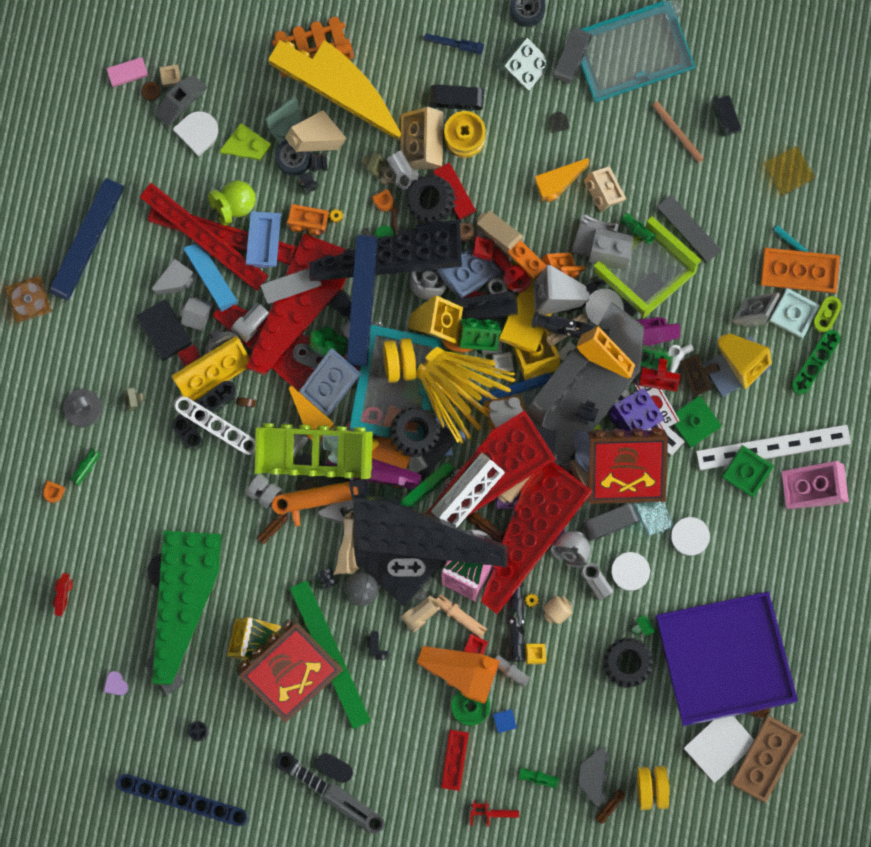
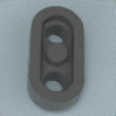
M298 344L293 350L295 361L313 370L319 365L316 360L325 357L315 352L307 344ZM301 350L306 351L304 356L299 355Z

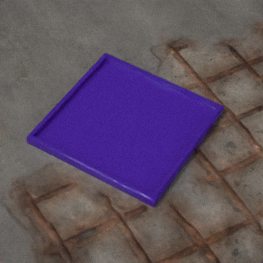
M769 591L655 615L682 727L798 703Z

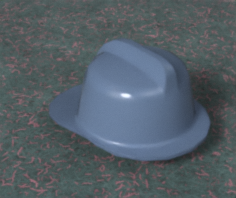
M579 430L573 434V443L576 447L575 461L579 467L589 473L590 439L585 431Z

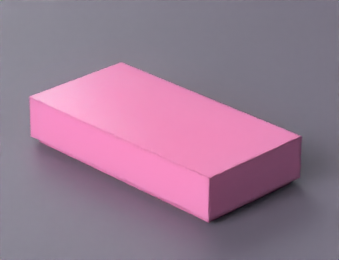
M142 57L107 68L112 87L148 76Z

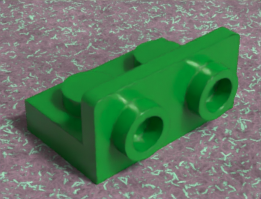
M474 318L461 319L460 348L497 351L501 334L498 322L489 319L485 321Z

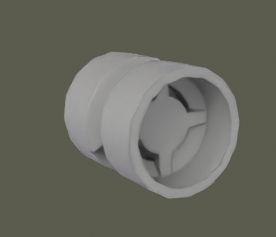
M259 474L249 485L246 494L254 500L258 499L259 504L268 510L272 506L273 499L281 494L282 489L274 483L269 484V480L262 474Z

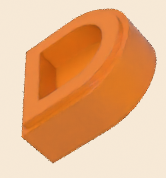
M388 189L371 197L376 208L380 211H388L394 205L393 197Z
M47 480L43 489V497L50 503H56L61 500L66 488Z

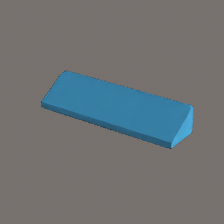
M198 244L184 247L185 254L221 312L238 303L207 251Z

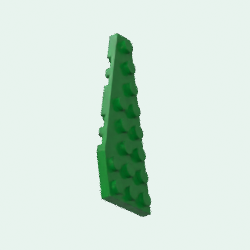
M163 530L152 684L172 685L219 574L221 534Z

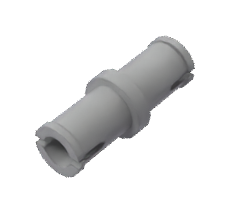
M498 655L495 658L500 661L498 669L506 674L505 677H510L524 688L530 677L517 669V665H512Z

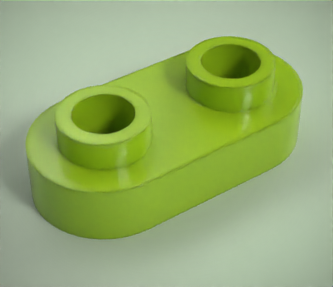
M830 296L823 301L813 321V326L818 332L826 333L832 328L842 308L841 301L837 297ZM828 305H833L834 310H830ZM824 321L826 326H821L819 322Z

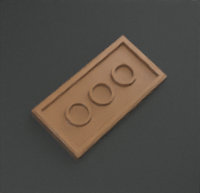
M767 715L731 785L766 803L802 734Z

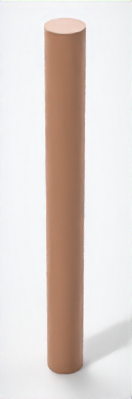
M656 101L652 107L698 163L704 160L702 155L660 103Z

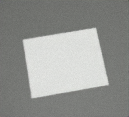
M731 716L713 720L684 749L715 783L748 752L754 739L736 718Z

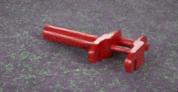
M475 801L471 804L473 811H470V826H473V816L475 815L487 816V827H490V818H519V810L487 811V807H489L487 801H485V804L475 803ZM475 808H485V812H475Z

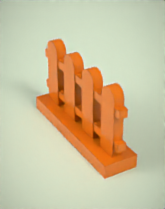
M338 17L330 18L329 26L322 27V24L318 21L311 24V31L304 32L301 26H297L293 29V35L286 37L285 32L278 31L275 34V40L272 41L274 47H276L279 40L282 42L285 40L296 42L298 51L304 50L311 55V59H313L323 41H326L325 33L331 32L334 42L329 44L339 50L349 60L354 59L349 38L345 39L343 29L346 28L345 23H340ZM314 37L316 47L309 49L306 38ZM281 72L282 77L288 76Z

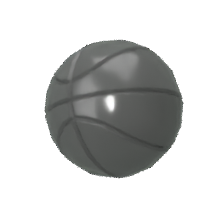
M355 573L345 583V596L349 602L356 606H367L376 599L378 584L374 577L368 573Z

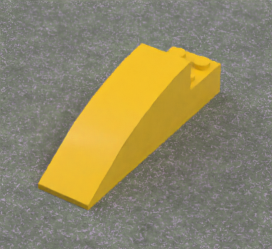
M279 40L268 59L269 65L399 141L401 132L382 97L366 76L345 55L324 40L314 58L311 59V55L304 50L299 52L291 42Z

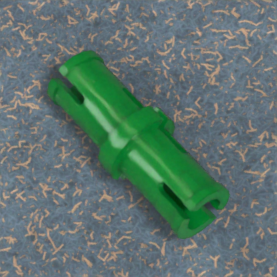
M629 213L622 216L620 222L629 228L634 236L640 237L646 244L654 241L656 235L649 231L644 223L637 221Z
M91 448L84 460L78 463L79 467L69 479L72 482L75 481V484L80 486L87 473H91L93 465L101 454Z
M521 767L518 779L535 783L536 786L543 785L556 789L559 777L542 773L541 770L537 772Z

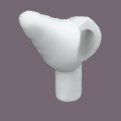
M691 344L683 348L678 345H673L669 348L670 365L668 372L674 373L681 364L680 361L684 360L685 355L694 351Z

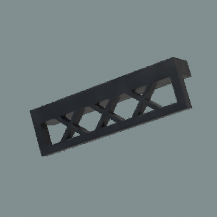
M511 292L450 301L463 307L461 319L474 318L481 321L518 315L517 296Z

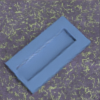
M251 211L246 265L262 268L276 267L281 213Z

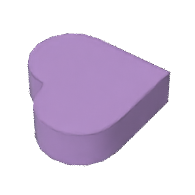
M117 671L110 672L107 676L104 692L115 695L126 694L129 686L123 681L122 675Z

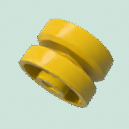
M469 111L457 112L449 117L445 124L444 141L450 153L460 158H469L478 154L485 143L486 129L484 122L478 115Z
M400 339L398 350L393 340L383 341V361L387 382H398L400 370L405 381L415 380L416 360L411 339Z
M648 766L637 767L640 810H651L653 797L657 809H668L670 790L666 766H655L653 769V779H651V772Z

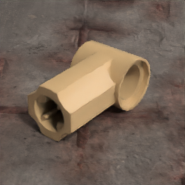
M429 596L419 605L404 613L401 618L413 633L426 624V620L440 610L439 603L435 598Z

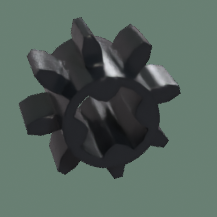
M588 400L586 404L580 403L576 416L580 417L579 422L587 425L589 421L594 423L599 409L595 408L596 403Z

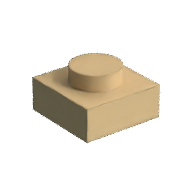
M178 64L160 67L163 87L175 86L181 81Z

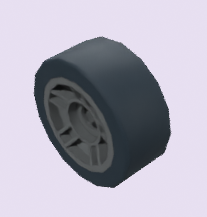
M545 0L511 1V17L520 26L532 27L539 24L544 18ZM524 7H531V10L527 11Z
M287 140L281 142L277 147L275 153L276 163L284 174L299 176L310 167V151L296 152ZM292 154L297 157L295 160L290 159Z

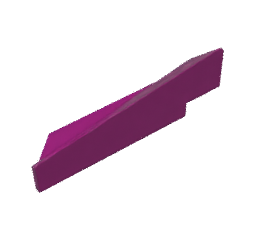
M662 317L636 320L644 326L643 345L651 346L680 338V323L668 324L667 320Z
M329 458L327 459L326 464L328 466L337 467L336 463L331 462ZM372 458L371 478H368L367 481L415 489L420 484L421 475Z

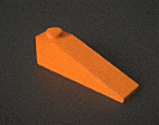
M427 646L422 647L417 660V664L433 675L440 676L446 680V684L459 689L466 698L484 704L500 662L497 659L482 654Z

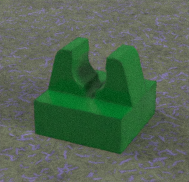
M646 615L635 619L638 625L631 629L634 636L642 632L645 636H649L655 632Z

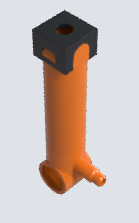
M360 478L343 483L282 493L273 499L272 508L278 514L291 512L294 525L297 527L301 525L299 510L352 501L355 495L370 496L367 479ZM281 499H284L287 502L286 508L281 506Z

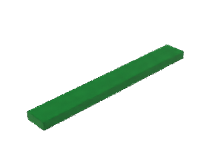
M306 580L291 587V593L311 637L333 659H336L343 669L332 680V683L353 730L370 723L369 715L308 581Z

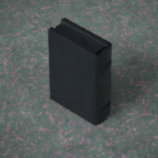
M167 299L162 300L136 316L141 325L140 327L143 328L162 361L169 359L193 344Z

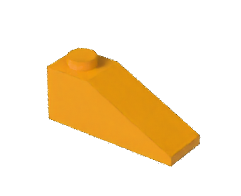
M586 158L535 176L534 182L542 202H552L558 199V196L589 166V159Z
M599 326L581 335L577 348L589 361L627 379L631 378L635 364Z
M290 386L289 391L303 425H311L310 429H317V426H329V430H332L335 427L334 423L294 387ZM306 435L312 441V435ZM320 435L319 444L323 440V435Z

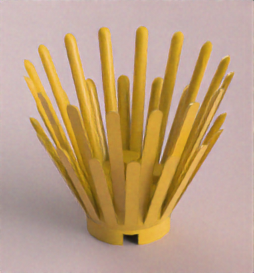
M436 347L425 357L427 361L424 365L422 363L419 365L416 377L422 381L441 426L444 428V422L441 418L443 417L457 443L460 441L463 444L462 437L442 403L467 439L470 440V433L463 425L448 398L471 424L480 431L481 426L470 414L471 409L469 405L457 393L490 419V412L475 399L481 400L482 396L480 394L490 398L492 401H500V399L470 381L469 378L488 388L494 386L505 392L511 391L510 388L465 367L510 382H514L515 379L500 373L511 376L515 374L491 367L497 365L493 363L494 360L448 352Z

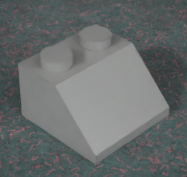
M596 228L589 262L597 263L600 261L603 265L626 270L633 236Z

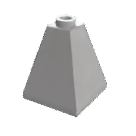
M547 265L533 282L535 312L537 311L542 315L578 308L589 300V291H586L585 285L551 265Z

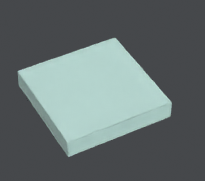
M786 288L769 322L803 339L820 305Z

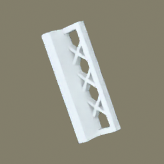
M481 453L431 512L436 517L447 521L451 514L457 513V518L452 524L458 527L505 472L484 453ZM494 467L497 472L493 477L487 478L488 471ZM483 483L481 491L474 493V487L477 484ZM470 498L468 506L461 508V502L464 499Z

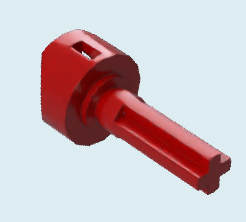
M493 248L492 258L505 272L503 281L506 286L514 292L522 293L531 285L530 275L519 264L513 265L499 248Z

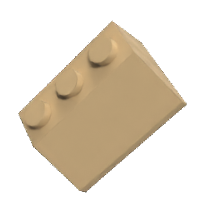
M425 107L401 114L400 150L411 169L430 170L442 166V111Z

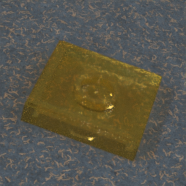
M798 146L764 163L781 196L800 188L816 178Z

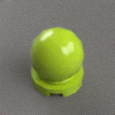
M240 180L228 182L222 187L220 192L217 189L208 192L212 210L217 209L220 215L217 219L223 226L232 223V217L246 216L252 211L256 203V194L251 185Z

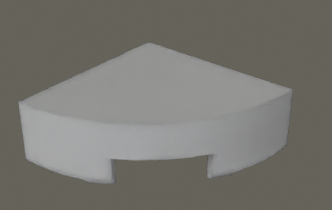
M415 456L410 458L408 470L418 473L428 467L422 456Z

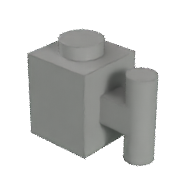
M196 297L189 298L186 305H182L179 315L182 316L181 324L203 331L214 303Z

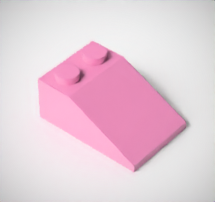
M838 461L782 471L786 509L829 506L849 502L844 464Z

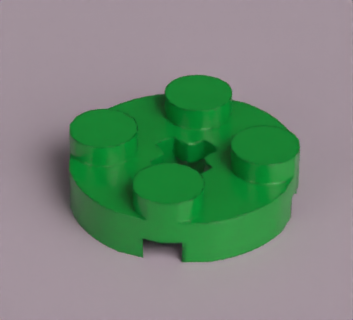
M323 327L322 329L312 331L308 340L310 341L309 346L311 349L324 356L332 348L342 356L348 342L345 337L333 332V329L330 327Z
M458 691L452 699L451 710L455 719L461 724L476 726L484 722L489 715L490 700L487 697L484 704L466 698L461 694V691ZM469 701H473V704L477 706L472 712L465 708V704H469Z

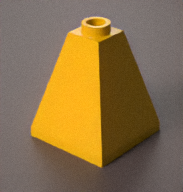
M433 296L410 314L408 328L433 338L457 344L463 307L441 297Z
M731 333L723 334L717 341L719 350L745 390L772 364L770 349L766 346Z

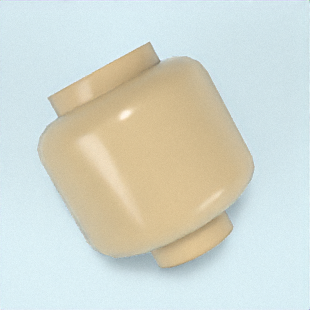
M554 596L544 605L545 614L543 616L549 623L562 624L571 616L572 605L564 596Z

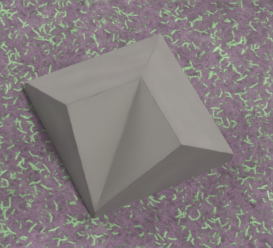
M779 293L745 298L733 322L745 327L765 325L780 296Z

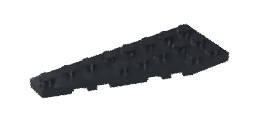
M460 219L421 223L412 230L407 231L404 229L399 231L400 234L391 237L386 235L377 239L375 275L462 267ZM349 248L343 250V253L340 255H329L309 262L310 281L352 278L354 276L355 249L350 250Z
M355 495L353 498L356 550L506 567L508 564L507 546L486 537L484 539L478 537L472 531L467 529L465 531L461 530L455 524L431 514L425 515L415 511L416 508L403 506L394 499Z

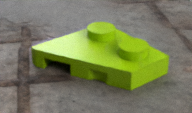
M241 123L221 148L220 153L222 155L229 154L240 158L247 157L252 160L261 161L271 148V144Z

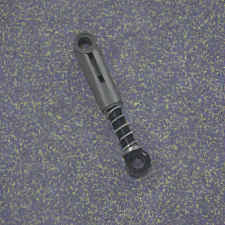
M283 752L277 756L276 765L282 772L296 776V779L299 778L302 780V783L308 784L309 788L312 787L315 789V792L321 793L322 800L369 833L379 834L384 830V819L334 783L328 785V782L321 780V777L318 778L315 776V773L308 771V768L305 769L291 753ZM285 757L291 759V765L287 768L281 766V760ZM351 806L366 815V820L350 809ZM374 818L379 819L381 822L380 827L376 830L371 829L369 826L370 821Z

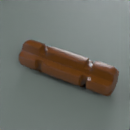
M478 512L471 516L470 521L473 524H478V527L489 536L493 535L492 538L496 541L502 540L505 533L501 529H496L497 526L489 520L481 518L482 515Z
M278 514L277 518L273 519L264 529V532L257 536L258 541L266 544L269 537H272L282 527L281 524H285L289 519L286 514Z
M618 789L613 794L614 797H611L601 809L602 811L596 815L595 819L600 824L605 823L608 819L607 817L613 813L619 802L625 798L626 795Z

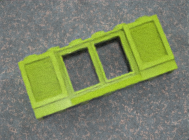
M263 423L262 427H256L255 474L271 473L371 478L373 431H366L365 427H354V430H347V427L336 426V430H329V426H317V429H310L311 425H299V428H292V424H281V427H274V423ZM294 434L312 435V465L293 464ZM320 435L338 436L337 467L319 466Z

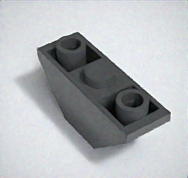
M195 75L179 81L165 95L155 115L169 127L207 89V86Z
M601 747L585 760L579 768L578 786L595 807H600V804L605 801V792L602 791V784H606L607 772H604V764H608L609 752H606V747Z

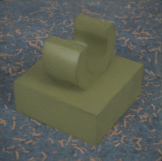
M373 152L371 158L364 156L362 164L365 165L366 170L372 177L379 178L382 173L381 168L385 166L386 161L380 154Z
M135 388L126 389L123 393L126 412L134 411L138 404H142L145 401L144 393L136 394Z

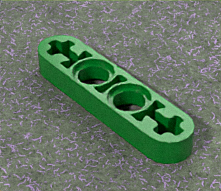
M829 330L823 335L792 383V390L795 394L804 395L808 392L840 342V335L837 331ZM826 336H835L834 340L836 341V343L831 342V344L827 348L825 346L828 341V338ZM818 350L825 351L826 358L823 360L818 359L816 352ZM809 365L814 366L816 374L808 375L806 367ZM805 377L807 379V381L804 384V387L806 389L802 388L801 390H798V385L796 383L800 384L803 378Z
M446 462L409 493L400 504L406 507H415L454 473L456 468L451 463Z

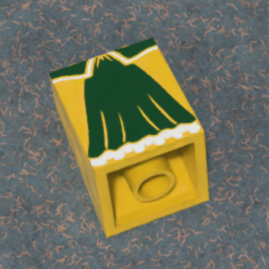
M248 617L235 618L227 656L247 660L252 655L253 650L258 646H262L266 642L267 637L273 632L276 633L281 626Z

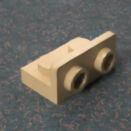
M610 166L593 171L584 179L586 188L589 190L600 212L626 200Z

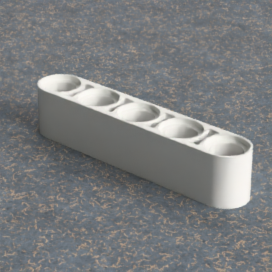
M176 397L173 406L177 412L248 455L255 453L256 440L188 397ZM181 400L188 402V406L184 410L178 408ZM198 410H203L204 417L201 420H196L194 416ZM214 420L220 421V427L217 430L211 429V423ZM231 430H235V439L228 440V432ZM247 440H251L253 444L249 450L243 448V444Z

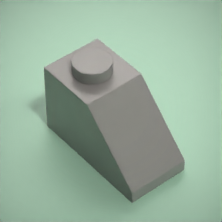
M174 259L152 287V291L156 295L182 292L193 284L195 276L190 269Z

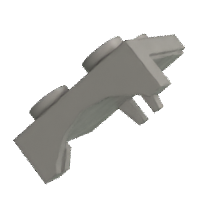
M582 214L571 252L590 258L596 228L617 232L619 224L599 221L586 214Z

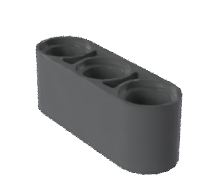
M577 27L573 28L555 68L554 78L568 84L573 82L591 41L592 34Z
M629 503L589 519L582 524L589 541H594L640 522L641 518L635 504Z

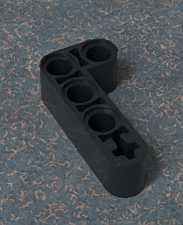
M224 381L196 403L215 414L235 399L237 390L232 382ZM224 389H230L231 393H225ZM218 393L220 394V396H222V398H223L222 401L220 400L219 396L217 395ZM210 399L217 400V404L214 407L207 405ZM200 410L202 415L200 418H195L196 420H201L204 417L203 410ZM182 414L178 415L172 423L176 434L188 449L192 451L199 450L203 445V440L196 430L199 425ZM180 422L187 423L184 430L177 429V425ZM191 437L198 438V442L195 445H190L188 441Z

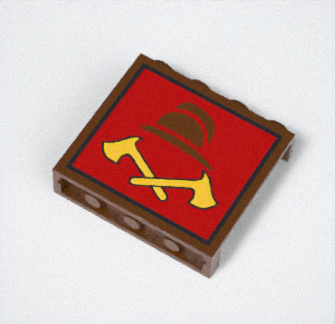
M634 428L632 431H624L623 429L604 431L596 429L593 432H588L590 439L589 489L593 491L587 498L589 504L666 502L668 435L665 430L661 428H652L651 430Z
M294 616L284 621L281 628L276 633L270 634L266 642L262 646L256 647L252 655L247 660H242L236 669L238 676L285 723L343 671L340 663L333 659L298 624Z

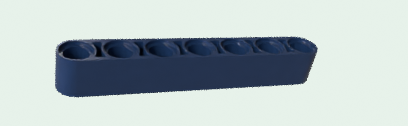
M105 178L51 285V294L67 301L70 299L123 193L124 185Z
M357 234L347 355V362L352 366H368L377 235Z
M123 774L117 779L116 784L119 790L128 794L241 827L248 822V813L232 805L129 774ZM125 778H130L131 786L124 789L122 781ZM143 784H149V793H141L140 788ZM163 789H167L169 792L166 800L159 798V793ZM181 795H186L188 798V802L184 806L178 804V798ZM201 800L205 801L207 805L204 811H198L196 808L197 803ZM219 806L225 808V814L222 817L215 815V810ZM237 812L244 814V820L240 823L234 821V815Z

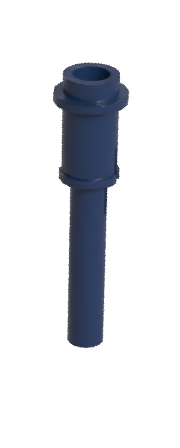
M425 33L424 41L460 48V51L476 53V56L478 54L482 55L484 44L481 41L473 42L464 39L460 41Z

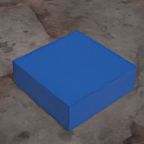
M512 709L493 714L498 734L517 728Z

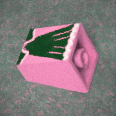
M448 560L442 571V585L476 602L493 566Z

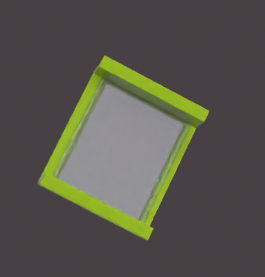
M653 216L647 220L645 227L656 235L655 239L650 244H646L638 236L633 239L626 270L603 265L600 261L593 266L595 268L594 274L600 276L634 307L643 319L694 276L698 264L701 262L700 258Z

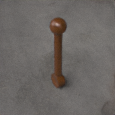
M393 206L390 212L393 214L394 235H397L396 214L398 209Z

